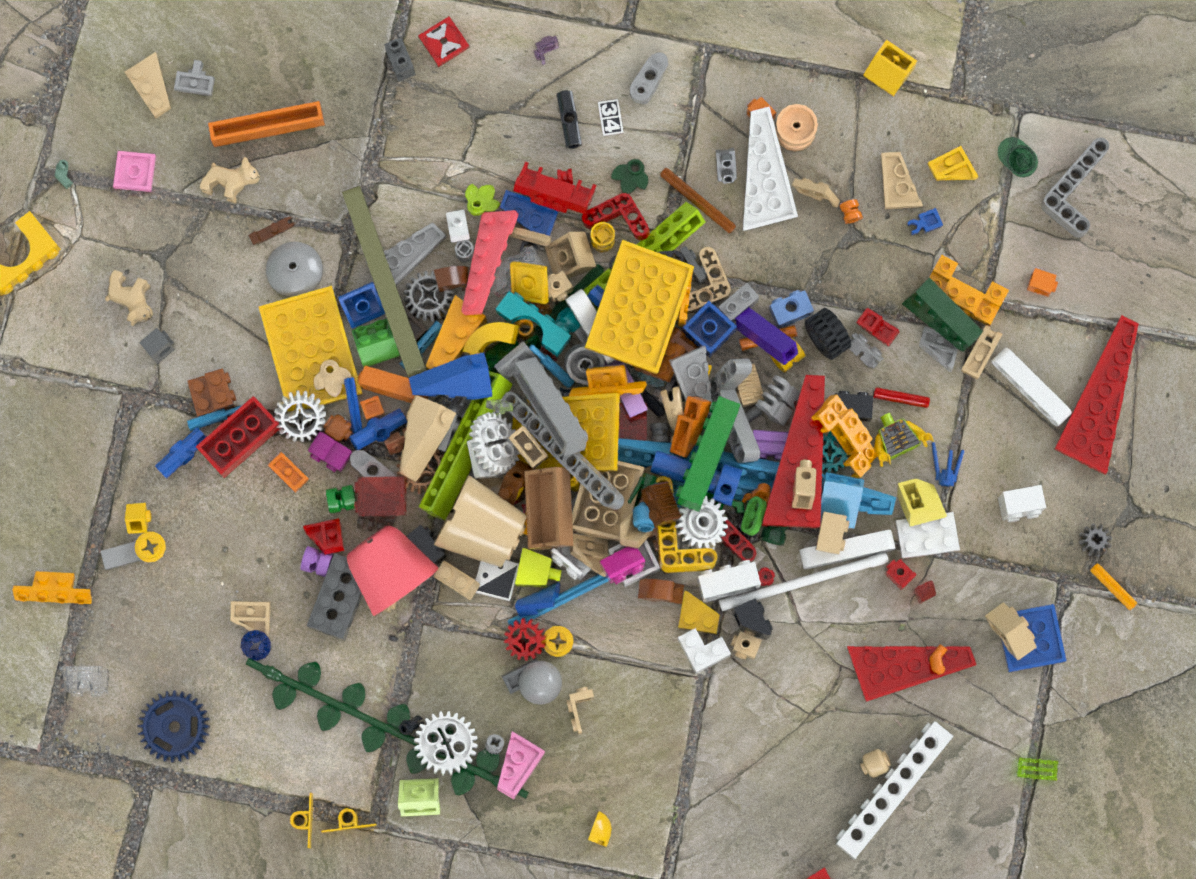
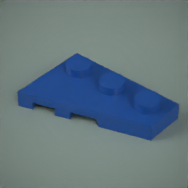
M506 190L500 210H516L519 214L517 218L519 224L527 230L550 236L559 211L530 202L531 198Z

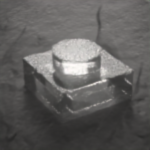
M500 399L487 400L486 408L492 409L495 414H505V411H513L514 403Z

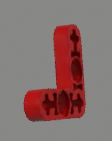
M621 193L582 214L583 225L588 229H592L599 222H608L621 215L635 239L645 240L650 235L647 222L632 197L627 193ZM605 208L612 209L610 214L602 213ZM635 213L638 216L635 220H629L627 218L628 215ZM638 224H639L641 230H644L643 233H640V231H638V229H637V225H638Z

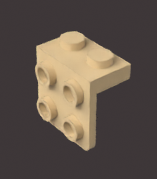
M588 687L576 689V693L569 694L570 699L566 700L569 713L573 712L574 718L571 719L573 731H578V735L582 734L576 704L594 700L592 689L588 690Z

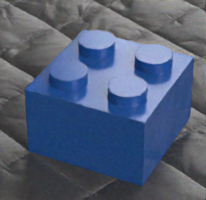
M708 301L687 322L682 332L697 346H706V355L710 358L736 332L737 326Z

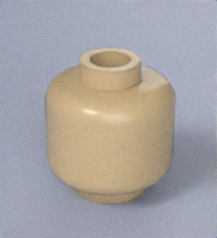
M875 749L863 755V763L860 764L865 775L869 774L872 778H876L889 771L891 762L885 751L882 752L880 749Z

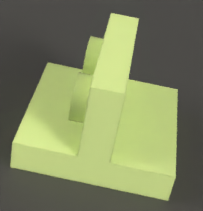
M439 778L400 780L398 809H400L401 816L439 815Z

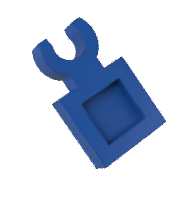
M936 208L919 214L918 221L913 219L907 223V226H916V230L911 231V235L918 234L921 229L928 233L943 227Z

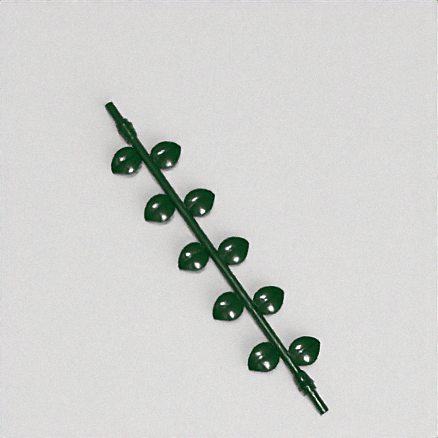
M248 658L245 664L261 672L266 679L284 683L276 686L272 693L274 704L278 710L285 709L294 702L297 689L328 704L322 706L317 712L318 724L322 731H328L338 724L341 718L340 710L372 725L363 731L361 737L364 749L368 753L374 752L383 745L386 738L385 732L414 746L419 745L414 743L415 737L403 735L399 730V725L403 720H410V711L406 704L397 705L388 711V724L357 710L364 703L366 696L365 688L361 683L349 685L343 690V703L312 688L319 683L321 678V668L317 662H310L299 668V682L284 675L273 665L265 666ZM451 726L445 729L447 734H454V730ZM438 728L437 730L443 738L442 745H446L447 750H450V741H445L441 728ZM432 734V743L438 741V737ZM414 748L408 752L406 757L411 774L423 771L428 763L421 765L423 757L417 758L416 756L420 751H415ZM484 749L477 755V767L468 762H465L467 765L466 769L460 766L462 768L460 773L456 771L451 777L455 795L460 796L470 791L475 784V775L491 782L497 788L500 776L491 773L498 768L500 762L499 753L491 754V752L489 753ZM438 752L435 755L443 760L446 759V754L443 752ZM521 788L517 795L526 799L529 792Z

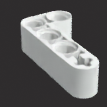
M580 289L565 300L586 335L589 336L597 311L585 292ZM602 355L604 361L607 364H610L611 362L616 360L611 357Z

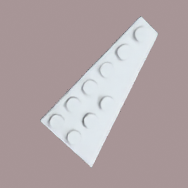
M770 107L750 112L743 231L798 217Z

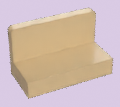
M633 511L620 524V545L639 549L653 530L650 532H640L633 526Z

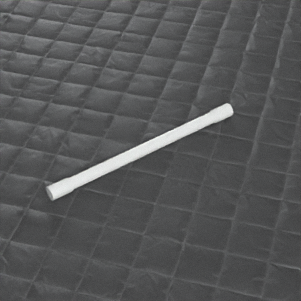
M886 552L879 553L866 559L739 596L719 600L720 608L722 611L729 610L755 598L756 600L869 567L880 566L889 563Z

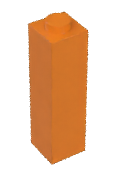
M364 366L363 371L358 375V384L364 390L412 403L415 395H412L409 378L369 366ZM420 396V397L425 398V399H427V400H428V398H429V396Z

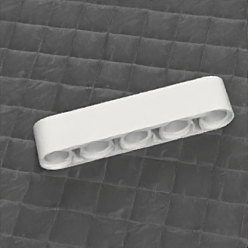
M1005 347L991 360L992 364L1053 425L1058 427L1072 414L1068 406L1010 349Z
M885 530L844 539L846 540L844 551H840L839 555L815 550L816 546L801 549L799 552L803 569H811L892 551L896 547L892 531Z

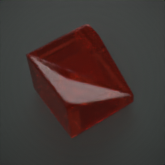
M930 580L914 589L913 593L919 604L936 595L933 581Z

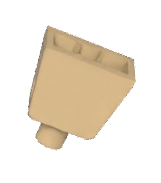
M801 460L800 467L796 468L792 508L812 509L815 497L816 469L811 468L812 462L810 460Z

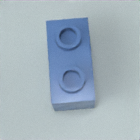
M797 290L790 293V297L785 299L780 297L772 301L769 310L778 329L813 315L814 309L805 290L802 292ZM789 304L794 305L796 310L789 312L786 310V306Z

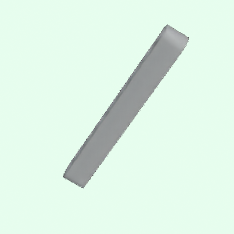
M507 392L503 396V406L602 505L614 510L620 509L623 506V495L580 452L564 456L554 439L551 438L549 441L551 436L533 406L524 397L514 392ZM614 496L613 501L610 503L611 497Z

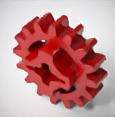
M522 618L521 623L515 620L514 626L511 624L508 626L510 631L504 633L508 637L504 639V643L509 644L506 650H512L511 656L517 654V660H520L522 656H524L525 661H528L529 656L535 659L536 653L541 654V648H544L546 645L542 642L547 638L545 635H542L544 628L538 629L540 623L532 624L533 619L526 622L525 618ZM520 628L519 635L513 636L514 631ZM523 636L529 639L527 643H525V640H521ZM537 643V646L530 651L531 644Z

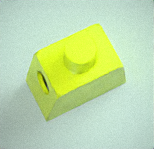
M523 548L515 586L545 588L549 579L560 581L562 570L551 568V558Z

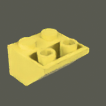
M919 479L898 483L897 497L910 527L947 517L933 484Z

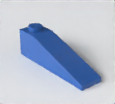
M484 353L463 356L409 377L412 395L433 397L449 395V398L463 396L470 400L492 397L489 370Z

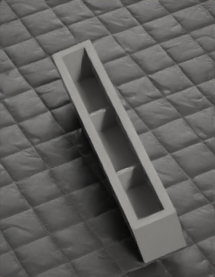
M536 357L515 362L513 377L563 455L566 456L585 450L586 442L588 441L587 432L579 425L577 417H574L570 411L568 403H565L561 392L554 386L552 378L546 374L544 366L539 363Z

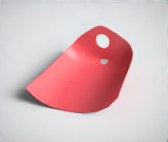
M392 526L383 527L361 542L347 555L350 571L373 616L414 590L439 568L401 531ZM371 538L373 539L371 543H367Z

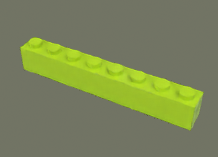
M489 371L492 397L471 401L419 505V508L433 517L446 520L472 468L467 441L473 439L469 435L470 432H473L470 426L474 425L473 421L478 416L488 412H495L498 415L503 405L502 398L510 391L513 385L500 374Z

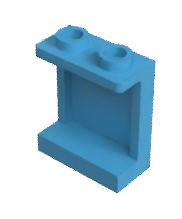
M826 472L821 496V519L823 512L847 516L846 520L849 521L848 529H855L864 488V479Z

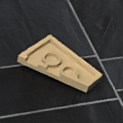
M156 52L125 71L126 76L155 119L171 109Z
M901 152L881 153L885 209L922 208L923 204L918 197L915 185L912 183Z

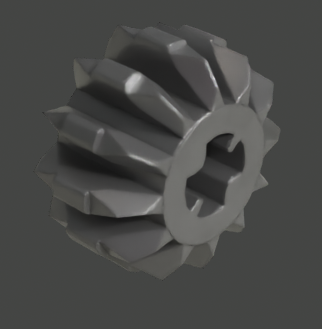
M1092 524L1090 528L1086 526L1084 528L1085 533H1080L1079 535L1083 538V540L1079 541V544H1085L1082 551L1084 552L1088 549V556H1091L1094 552L1095 556L1099 557L1100 552L1106 554V548L1112 546L1107 542L1112 540V537L1106 536L1109 532L1108 529L1104 532L1102 531L1103 525H1099L1098 528H1096L1095 524ZM1094 536L1095 539H1099L1097 545L1094 541L1092 542L1091 540L1092 538H1094Z

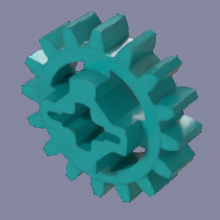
M829 431L827 436L823 433V442L826 441L823 446L822 457L825 461V464L822 462V472L824 469H827L828 473L831 472V469L838 472V466L843 469L845 467L843 462L848 459L845 457L847 454L835 436H832L831 431ZM833 441L836 442L840 446V448H837L833 444ZM828 447H829V449H830L831 452H834V453H832L830 459H829L828 453H825V452L827 451ZM841 457L837 463L833 464L835 458Z

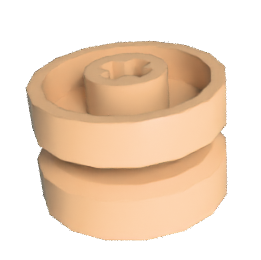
M794 104L782 109L778 115L775 127L779 144L790 151H801L809 147L815 139L818 126L817 117L805 105Z

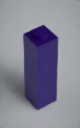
M750 307L735 318L737 330L783 365L798 355L796 342Z

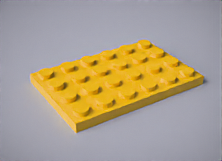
M622 240L584 348L657 374L694 266Z
M332 286L259 306L283 396L289 399L290 392L293 396H296L297 390L300 392V395L307 391V397L314 394V400L319 398L322 405L347 399L344 384H342L341 392L336 398L328 394L325 387L320 390L315 389L314 378L320 372L321 364L326 360H334L339 367L346 368L355 380L357 396L363 394L361 386L358 384V375ZM328 366L326 371L332 373L333 367ZM302 403L304 409H313L309 405ZM296 404L290 406L287 411L295 410Z
M609 393L562 397L565 403H568L574 417H577L581 428L588 435L586 448L580 451V453L599 472L617 471L620 394ZM513 416L512 430L515 429L517 431L523 425ZM534 437V439L538 442L541 448L548 455V458L545 461H543L540 465H538L535 469L542 470L544 468L551 467L565 468ZM521 454L516 455L519 460L528 464Z

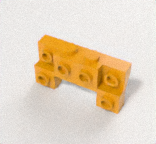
M941 255L930 278L968 317L990 326L1009 290L992 281L986 294L952 277L958 263Z
M837 394L831 395L811 418L813 421L820 420L823 425L820 429L822 433L831 430L846 454L851 455L843 465L845 467L851 466L854 471L851 477L861 478L871 467L872 461L877 457L874 448L870 444L873 439L867 428L864 427L858 418L857 413L853 409H847Z

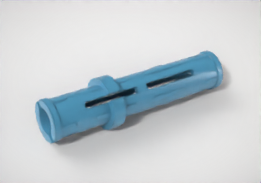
M435 321L417 342L421 356L439 335L442 324L438 321ZM401 361L399 365L405 369L403 361Z

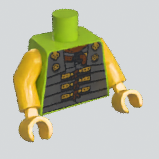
M887 413L880 417L884 427L877 432L874 450L879 459L880 467H883L884 461L889 462V465H891L892 459L919 447L921 441L924 447H928L926 441L931 440L934 442L932 434L926 433L914 423L905 421L903 418L895 422L891 414Z

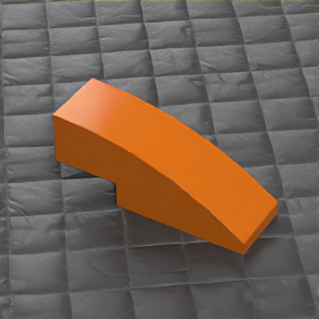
M687 396L684 415H678L670 449L671 453L682 457L689 455L701 434L710 410L711 401L695 396Z

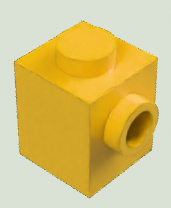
M146 503L126 504L125 523L128 534L147 532L148 522H151V511L147 510Z

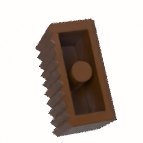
M669 482L652 484L641 490L642 499L649 508V518L653 521L654 527L671 524L681 518Z

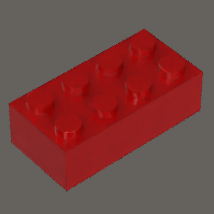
M253 396L200 442L196 448L219 474L226 478L281 428H277L279 423Z

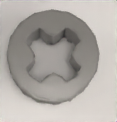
M490 735L487 738L485 748L491 754H498L504 746V740L499 735ZM493 741L494 743H498V747H496L495 745H491V743Z

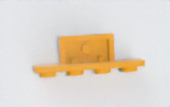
M625 365L587 368L586 375L589 386L572 388L569 396L617 393L620 396L624 393L636 395L642 393L647 384L646 381L628 383Z
M36 571L32 586H13L12 589L16 601L92 604L90 589L73 588L75 581L74 573Z

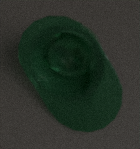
M1006 138L998 146L997 153L1000 161L1016 176L1025 178L1031 176L1038 167L1037 155L1019 138Z

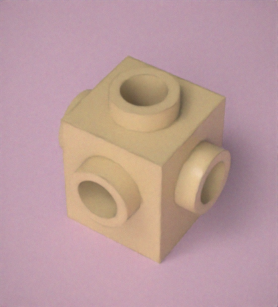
M563 271L557 275H549L548 298H551L553 303L557 300L559 302L565 300L568 294L573 291V286Z
M745 630L744 633L740 631L739 636L734 635L731 646L734 647L732 652H735V656L746 660V658L754 660L762 640L756 638V634ZM742 643H747L748 647H743Z

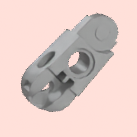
M664 53L652 54L632 82L630 97L633 101L647 104L653 97L668 67V58ZM648 74H652L655 76V78L653 80H648L645 78V76ZM643 89L644 92L639 93L638 90Z
M364 450L352 452L350 455L351 466L383 496H389L396 492L399 481L393 472ZM372 467L378 468V473L374 476L368 474L369 469ZM385 480L390 481L389 486L383 485Z

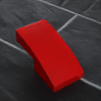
M869 308L864 311L856 322L862 329L888 347L900 333L899 329L883 320L882 316Z

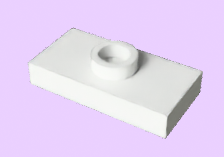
M458 210L446 213L451 242L470 239L465 211Z

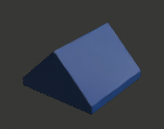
M373 282L338 297L352 329L385 314Z

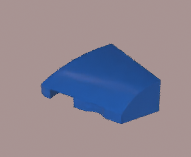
M556 582L518 599L515 608L519 617L538 615L539 609L554 607L555 598H559L560 583Z

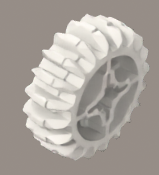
M298 390L296 391V396H293L290 392L289 399L283 396L282 400L284 403L278 402L277 406L279 408L274 410V413L277 414L274 416L275 421L279 423L277 428H281L280 434L286 433L287 439L292 435L294 442L297 440V437H300V441L304 442V437L306 436L308 440H311V434L317 436V430L322 431L323 427L321 424L326 422L323 418L326 416V412L322 411L324 405L320 404V399L314 400V394L307 397V391L300 395ZM302 403L309 405L314 411L311 412V410L304 409ZM296 404L295 410L285 414L290 406ZM299 409L302 414L301 424L298 419ZM312 419H315L309 427L304 428V425L307 421H312ZM286 421H289V423H295L298 426V429L292 428L286 423Z

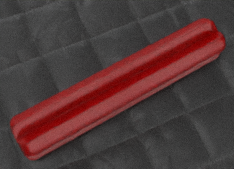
M877 387L873 393L874 398L923 408H928L930 404L929 397Z

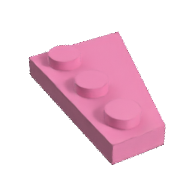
M512 731L497 790L514 800L544 756L545 751Z

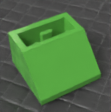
M387 319L377 320L372 324L359 326L351 330L363 367L400 356Z

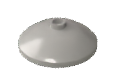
M289 242L277 247L271 253L266 265V275L270 285L276 292L286 297H294L311 292L319 285L323 275V265L320 256L311 246L301 242ZM296 264V268L290 269V265Z

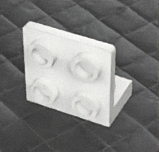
M570 547L553 548L551 550L552 561L559 567L563 565L566 568V573L572 579L576 580L578 578L581 581L591 570V568L570 554Z

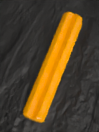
M1097 563L1090 569L1128 610H1132L1137 605V602L1100 564Z

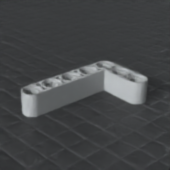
M1097 138L1047 193L1041 203L1042 210L1076 238L1086 235L1090 228V222L1065 200L1107 153L1109 142L1104 138ZM1095 146H1102L1104 151H1097ZM1083 159H1089L1092 165H1086ZM1071 173H1077L1080 178L1074 179ZM1059 186L1066 187L1068 192H1061ZM1047 200H1053L1055 206H1049ZM1061 212H1067L1070 218H1064ZM1076 224L1083 225L1085 230H1078Z
M748 358L728 360L709 380L711 399L714 402H717L718 397L721 396L741 404L735 389L752 371V364ZM740 405L739 412L728 437V442L738 463L754 462L760 458V449L742 405Z

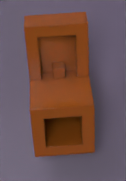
M640 579L638 599L682 604L684 585L668 580Z

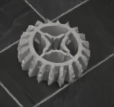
M424 271L425 276L421 277L420 273H417V280L411 277L413 284H406V287L410 290H404V294L407 296L403 299L404 302H409L406 304V308L411 309L410 313L412 315L417 312L416 319H420L423 315V321L426 322L427 318L430 317L433 322L434 316L437 315L440 320L442 319L440 313L447 315L448 312L445 308H450L451 304L449 303L453 301V297L450 296L455 295L454 290L444 291L445 297L443 302L440 303L437 299V295L440 293L438 285H433L432 287L423 285L425 283L437 284L435 273L432 271L431 276H428V272ZM418 289L422 296L416 304L414 302V294ZM425 293L432 294L433 299L426 298ZM432 305L435 309L426 310L422 309V307Z

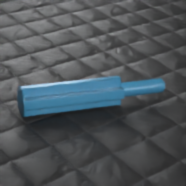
M534 345L530 346V350L541 359L540 362L566 388L573 385L575 381L548 355H544Z
M241 406L226 411L221 409L187 420L188 428L190 431H193L197 427L202 428L228 419L227 416L232 415Z

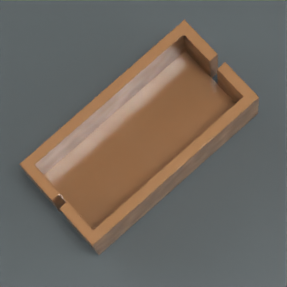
M561 467L524 471L528 549L545 550L574 546L570 472L566 468Z

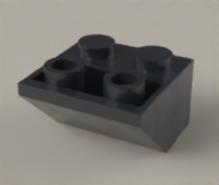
M755 598L734 607L732 613L740 630L750 631L756 634L755 636L765 640L770 638L773 628L769 619L765 620L763 616L765 610L761 602L757 603Z

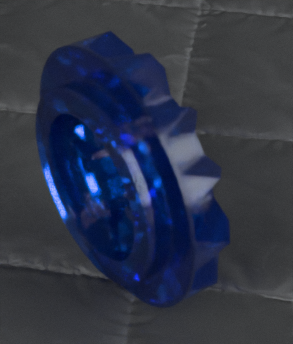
M252 630L242 637L240 648L243 651V655L259 661L265 659L270 653L271 641L264 632ZM261 641V643L258 646L259 650H257L256 648L252 650L250 649L253 645L252 642L255 644Z

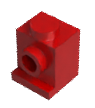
M901 559L897 562L895 560L891 561L887 565L888 571L885 573L900 590L917 575ZM897 569H902L904 574L898 575Z

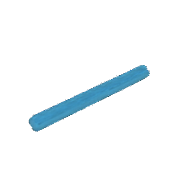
M598 574L560 593L559 598H555L554 607L539 609L538 615L523 617L517 615L508 620V625L514 626L515 620L521 623L522 618L529 622L530 619H535L609 580L607 577H602Z

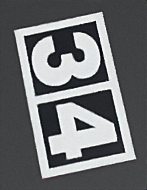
M618 99L598 102L603 136L623 133Z

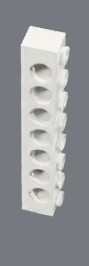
M934 721L932 724L928 722L921 731L923 733L922 737L914 739L909 746L911 748L910 752L907 755L903 753L897 761L899 763L898 767L895 770L891 768L886 774V782L883 785L880 783L873 790L875 794L873 798L865 800L860 807L862 809L861 813L858 816L854 814L848 822L850 824L849 828L846 831L842 829L837 835L836 839L838 841L836 845L853 859H856L952 739L953 735ZM926 738H931L934 741L932 749L925 746ZM914 753L922 756L920 764L913 762L912 756ZM902 768L909 770L910 777L908 779L901 777L900 771ZM893 783L898 787L896 794L889 793V784ZM877 799L885 801L886 806L883 810L876 807ZM865 814L872 815L873 823L871 825L864 823L863 817ZM853 829L861 832L859 840L852 839L851 832Z

